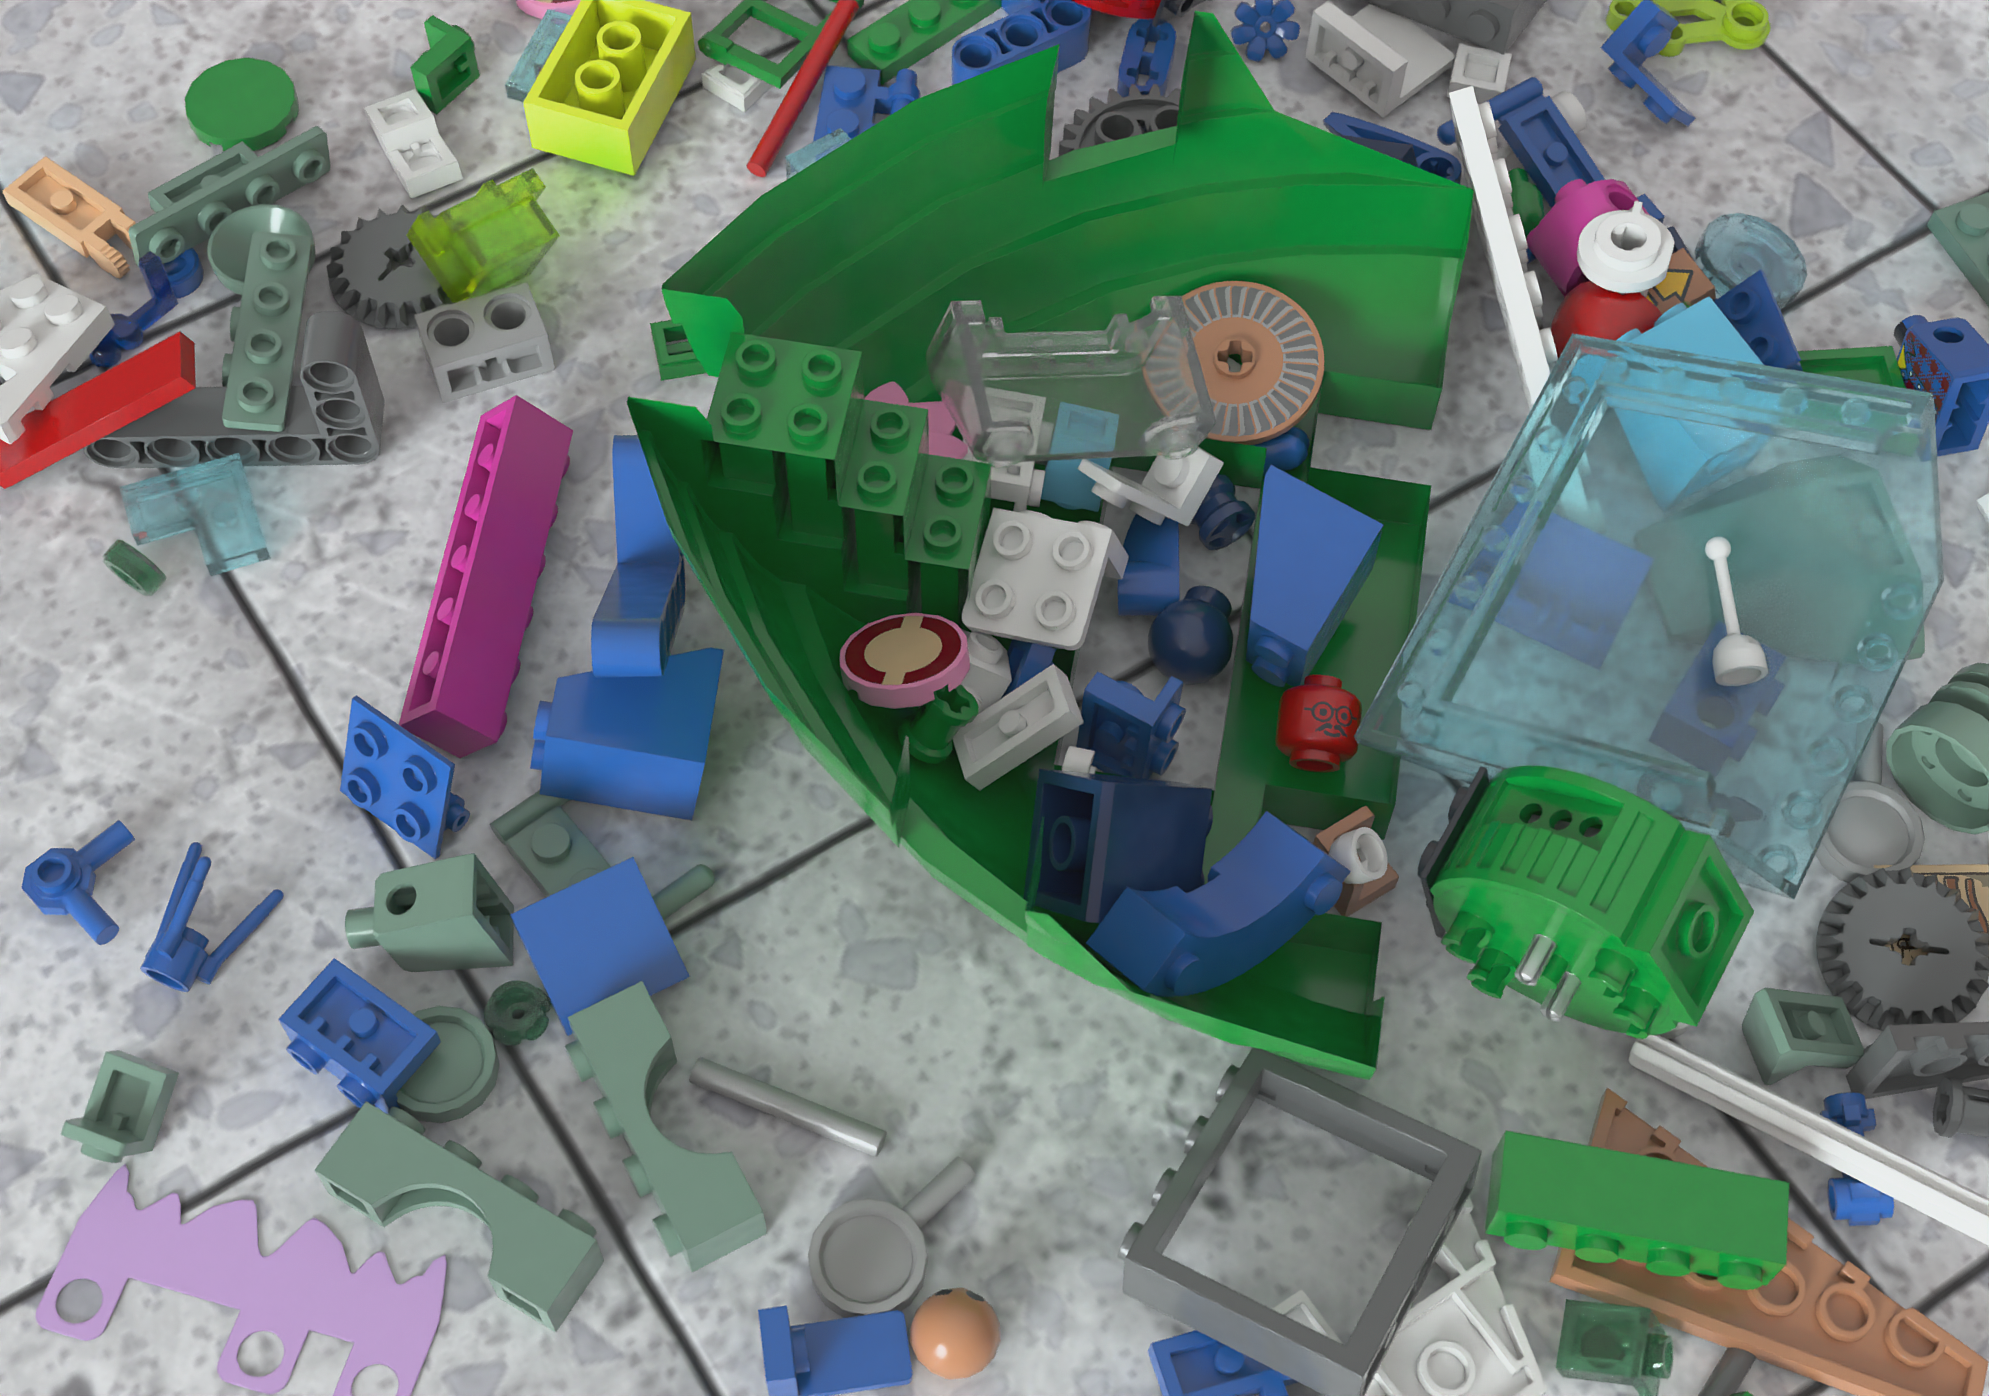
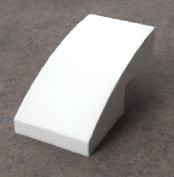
M416 89L364 107L366 116L381 147L411 199L463 179L458 161L440 136L433 114Z

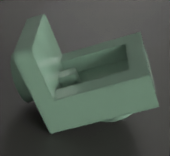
M120 1050L106 1051L84 1116L65 1120L61 1135L83 1143L80 1150L81 1153L104 1162L120 1163L125 1156L153 1151L179 1072Z

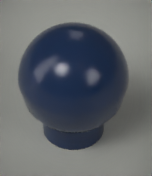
M1194 586L1187 591L1183 600L1165 607L1152 622L1148 634L1149 654L1156 668L1168 679L1173 676L1183 681L1186 685L1201 684L1215 678L1227 666L1231 658L1233 646V632L1228 622L1232 606L1229 599L1222 592L1209 586Z

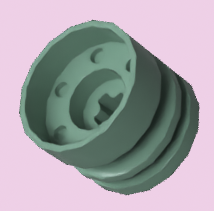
M1975 663L1961 668L1947 685L1942 686L1936 691L1928 704L1920 706L1898 726L1886 742V761L1895 782L1907 798L1932 820L1954 831L1974 835L1989 831V664Z

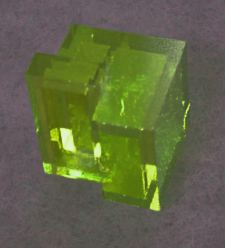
M533 168L496 185L493 179L484 183L474 197L440 212L435 218L429 210L419 214L407 232L406 236L452 303L481 296L499 288H505L529 276L560 236L537 203V199L546 186Z

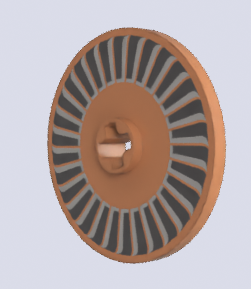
M1246 281L1212 283L1183 295L1157 321L1150 335L1146 351V376L1151 395L1158 408L1172 424L1192 437L1244 445H1255L1269 441L1294 427L1307 414L1315 402L1321 388L1324 373L1322 341L1318 330L1308 314L1285 294L1271 287ZM1229 354L1240 355L1242 362L1241 372L1229 371L1227 363Z

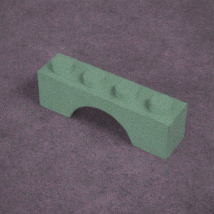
M641 981L569 1016L568 1020L575 1041L565 1045L566 1052L581 1082L592 1077L594 1078L603 1098L593 1102V1105L609 1138L613 1139L622 1134L632 1155L622 1160L623 1165L640 1198L652 1193L662 1213L652 1219V1222L669 1257L671 1258L682 1252L691 1272H694L766 1235L767 1230L763 1210L733 1153L708 1154L684 1149L668 1140L651 1120V1107L655 1092L665 1075L677 1063L672 1037L643 982Z
M366 1101L314 1170L327 1192L383 1227L409 1212L433 1206L457 1208L474 1215L490 1229L492 1234L493 1248L488 1278L497 1296L547 1328L557 1332L604 1263L598 1242L594 1238L597 1234L595 1228L582 1217L567 1209H562L558 1216L536 1204L539 1196L517 1178L505 1174L501 1181H498L479 1169L482 1165L480 1159L462 1145L448 1140L444 1147L423 1136L426 1131L425 1127L407 1112L397 1107H391L388 1113H385Z

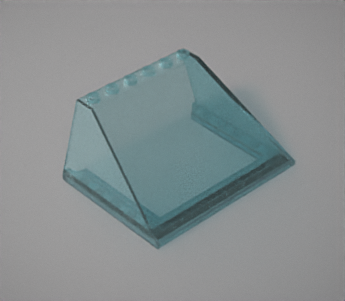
M1572 333L1354 735L1355 740L1361 745L1399 759L1401 758L1467 784L1472 783L1480 766L1487 768L1489 780L1504 769L1522 765L1561 768L1600 779L1631 792L1659 807L1679 820L1685 830L1711 835L1738 883L1795 899L1944 582L1935 408L1932 393ZM1716 536L1724 537L1731 545L1730 555L1726 559L1740 633L1759 641L1765 653L1768 674L1763 679L1746 685L1724 686L1715 681L1712 664L1713 650L1720 640L1727 636L1714 561L1709 559L1705 553L1706 543L1709 539Z

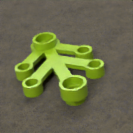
M1613 0L1610 3L1606 16L1607 26L1615 31L1642 0ZM1652 0L1665 8L1673 17L1696 15L1706 20L1687 24L1679 23L1671 32V39L1667 45L1658 53L1665 57L1679 55L1685 44L1722 40L1736 49H1754L1765 43L1770 32L1767 10L1760 3L1753 0H1720L1721 4L1714 0Z

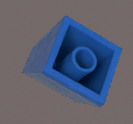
M1270 465L1264 476L1246 661L1253 664L1251 667L1253 672L1266 682L1278 687H1284L1286 683L1295 687L1304 684V678L1311 673L1373 570L1383 524L1273 465Z
M710 647L670 655L664 676L595 678L593 671L557 678L553 702L540 700L534 727L533 739L535 741L530 769L542 771L540 795L692 821L706 761L724 649Z

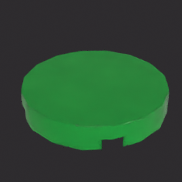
M254 58L225 60L206 69L191 83L185 96L186 116L191 129L201 142L210 146L209 142L221 145L223 151L240 142L246 144L252 151H257L276 143L287 133L286 126L291 122L292 118L295 122L299 113L297 93L292 80L286 72L269 61Z

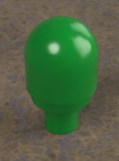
M1515 168L1508 171L1512 186L1513 215L1519 214L1525 237L1527 238L1528 234L1539 225L1545 216L1543 197L1537 186L1529 182L1527 171L1522 168Z

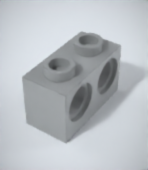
M527 282L508 288H499L490 293L457 303L440 305L433 310L414 315L423 349L443 403L555 370L548 334Z

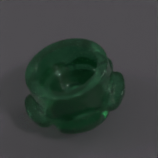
M520 980L509 981L496 988L490 996L484 1010V1020L489 1028H493V1035L496 1040L506 1045L515 1046L525 1039L534 1041L546 1031L549 1025L547 1013L551 1009V1004L548 996L532 984ZM523 1010L524 1016L521 1019H514L512 1017L513 1012Z

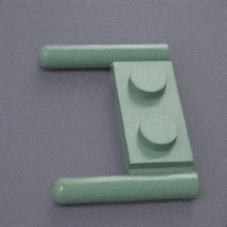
M539 790L491 822L490 827L501 843L507 846L510 854L545 897H548L611 866L562 809L561 806L570 800L540 795ZM703 864L696 865L652 896L663 921L713 886L715 877L708 866Z

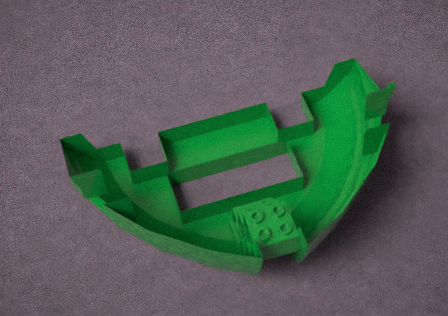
M1195 11L1182 77L1177 126L1073 150L1049 160L1058 72V44L912 101L761 195L662 284L661 288L672 322L683 325L688 342L709 376L718 377L707 419L693 406L628 397L627 405L670 532L779 713L790 723L807 751L898 848L901 843L934 879L1023 940L1035 952L1096 986L1103 987L1167 1020L1230 1044L1259 1048L1302 1064L1370 1080L1377 1069L1385 997L1383 996L1373 1002L1382 922L1329 913L1315 914L1293 937L1270 956L1245 973L1222 985L1192 995L1176 997L1158 996L1145 992L1086 944L1100 923L1084 922L1034 906L1040 878L1044 816L1041 823L1027 901L1023 899L1039 768L1062 770L1063 766L1058 765L1063 736L979 791L965 780L954 742L952 752L944 762L938 764L926 763L909 753L908 736L905 738L904 747L902 746L898 738V727L907 716L916 714L919 709L918 706L893 709L869 705L858 699L857 691L853 689L847 690L843 684L840 670V650L848 638L868 623L891 615L909 613L939 615L971 633L972 631L962 621V611L968 591L970 599L975 568L993 508L1014 511L1015 504L1012 501L991 498L992 464L929 454L928 409L864 400L871 391L893 381L905 392L908 403L956 402L958 406L957 421L951 436L961 441L964 439L974 391L1045 403L1041 427L1053 429V432L1059 407L1118 420L1114 451L1109 470L1112 472L1114 467L1148 472L1168 435L1172 432L1224 462L1218 475H1226L1234 485L1260 489L1214 790H1212L1210 805L1213 811V823L1210 833L1206 837L1202 867L1205 884L1208 883V874L1211 866L1227 855L1251 831L1266 811L1288 825L1325 830L1360 808L1367 806L1375 816L1371 829L1378 834L1381 840L1385 839L1396 804L1431 485L1313 468L1310 466L1318 413L1431 430L1443 387L1449 326L1469 238L1474 190L1275 111L1213 13ZM1246 281L1271 287L1295 301L1313 321L1324 350L1323 379L1320 391L1312 407L1294 426L1303 430L1309 438L1310 445L1307 450L1306 460L1297 468L1284 472L1383 524L1373 570L1309 674L1328 675L1342 680V689L1355 694L1362 704L1358 751L1350 760L1341 762L1338 771L1326 773L1310 772L1297 769L1289 764L1290 757L1282 754L1276 746L1275 739L1280 698L1287 689L1293 686L1286 683L1284 687H1278L1266 682L1253 672L1251 668L1253 664L1246 661L1264 485L1263 472L1267 448L1192 437L1172 424L1161 412L1148 386L1146 351L1150 335L1157 321L1183 295L1212 283ZM1229 354L1231 359L1242 365L1239 354ZM1035 463L1034 469L1045 471L1046 465ZM1101 498L1098 512L1083 508L1076 510L1066 509L1055 502L1043 499L1040 500L1039 507L1027 505V510L1045 514L1053 519L1075 523L1092 521L1103 525L1108 501ZM991 635L1008 652L1012 639ZM1053 647L1056 651L1051 662L1067 675L1071 688H1073L1080 648L1066 650ZM1095 771V774L1113 775V776H1123V775H1117V774H1111V773H1105V772Z

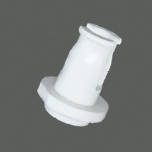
M1635 201L1633 207L1629 210H1617L1601 214L1591 220L1581 232L1577 248L1578 264L1590 281L1606 290L1618 292L1622 295L1639 292L1647 297L1648 289L1658 285L1666 278L1675 244L1674 239L1664 224L1644 213L1642 209L1643 202Z

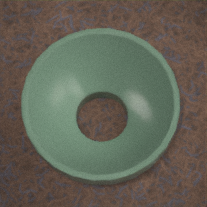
M263 204L238 210L222 220L210 235L207 253L211 267L218 280L226 288L240 295L243 292L251 238L254 232L310 237L312 240V253L309 272L314 265L316 257L314 236L308 222L295 211L279 205Z

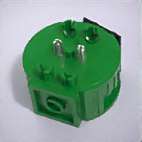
M1522 765L1504 769L1489 780L1487 768L1480 766L1470 786H1462L1456 792L1449 808V824L1439 842L1432 840L1426 846L1420 858L1417 872L1418 877L1421 879L1426 906L1429 908L1436 936L1442 938V945H1446L1445 949L1453 956L1475 964L1466 977L1472 981L1471 985L1480 992L1499 999L1503 995L1504 988L1508 986L1542 1004L1539 1010L1549 1020L1552 1017V1021L1558 1022L1562 1020L1563 1016H1567L1598 1028L1625 1033L1628 1036L1639 1039H1646L1649 1035L1667 1033L1676 1028L1679 1022L1697 1027L1754 914L1753 908L1711 835L1685 830L1679 820L1659 807L1631 792L1588 775L1555 767Z

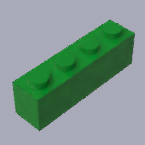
M1505 1130L1492 1154L1485 1233L1502 1236L1506 1244L1519 1249L1539 1250L1550 1245L1575 1250V1255L1578 1258L1589 1262L1612 1263L1620 1258L1646 1263V1268L1649 1271L1659 1275L1684 1276L1690 1272L1716 1276L1721 1285L1729 1288L1752 1290L1760 1288L1762 1285L1767 1286L1787 1263L1789 1182Z

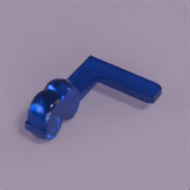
M152 251L141 257L138 263L152 298L129 317L124 314H110L115 323L114 327L89 355L92 363L97 367L116 365L121 359L122 348L125 350L138 348L143 342V332L179 304L160 257Z

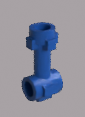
M1839 1093L1828 1096L1823 1100L1825 1111H1821V1116L1865 1137L1864 1131L1875 1129L1877 1124L1874 1109H1867L1866 1098L1863 1094ZM1843 1172V1178H1829L1827 1188L1828 1204L1833 1220H1848L1849 1226L1878 1225L1880 1218L1893 1217V1197Z

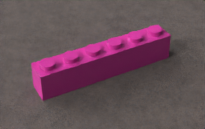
M518 395L480 416L398 724L411 734L458 758L465 757L497 743L507 724L505 709L511 685L517 678L521 666L518 656L524 632L533 617V607L531 606L537 579L542 574L546 564V557L543 553L549 529L554 524L558 514L556 500L561 480L570 465L568 451L573 430Z

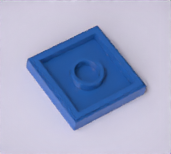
M634 857L510 914L566 1036L573 1034L568 1020L569 1016L642 981L649 995L652 996L690 977Z

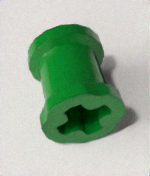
M948 684L942 689L934 691L935 700L921 705L916 714L907 716L898 727L900 743L904 747L905 738L908 736L909 753L915 758L932 764L944 762L952 752V739L961 727H965L968 723L973 722L978 715L979 706L975 697L961 684L950 692Z

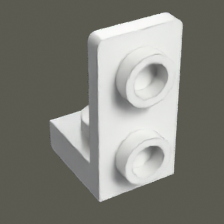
M1170 432L1141 485L1085 458L1082 459L1077 469L1096 481L1091 491L1109 503L1124 509L1127 501L1131 500L1130 510L1161 526L1164 518L1168 517L1189 526L1224 462L1188 440Z

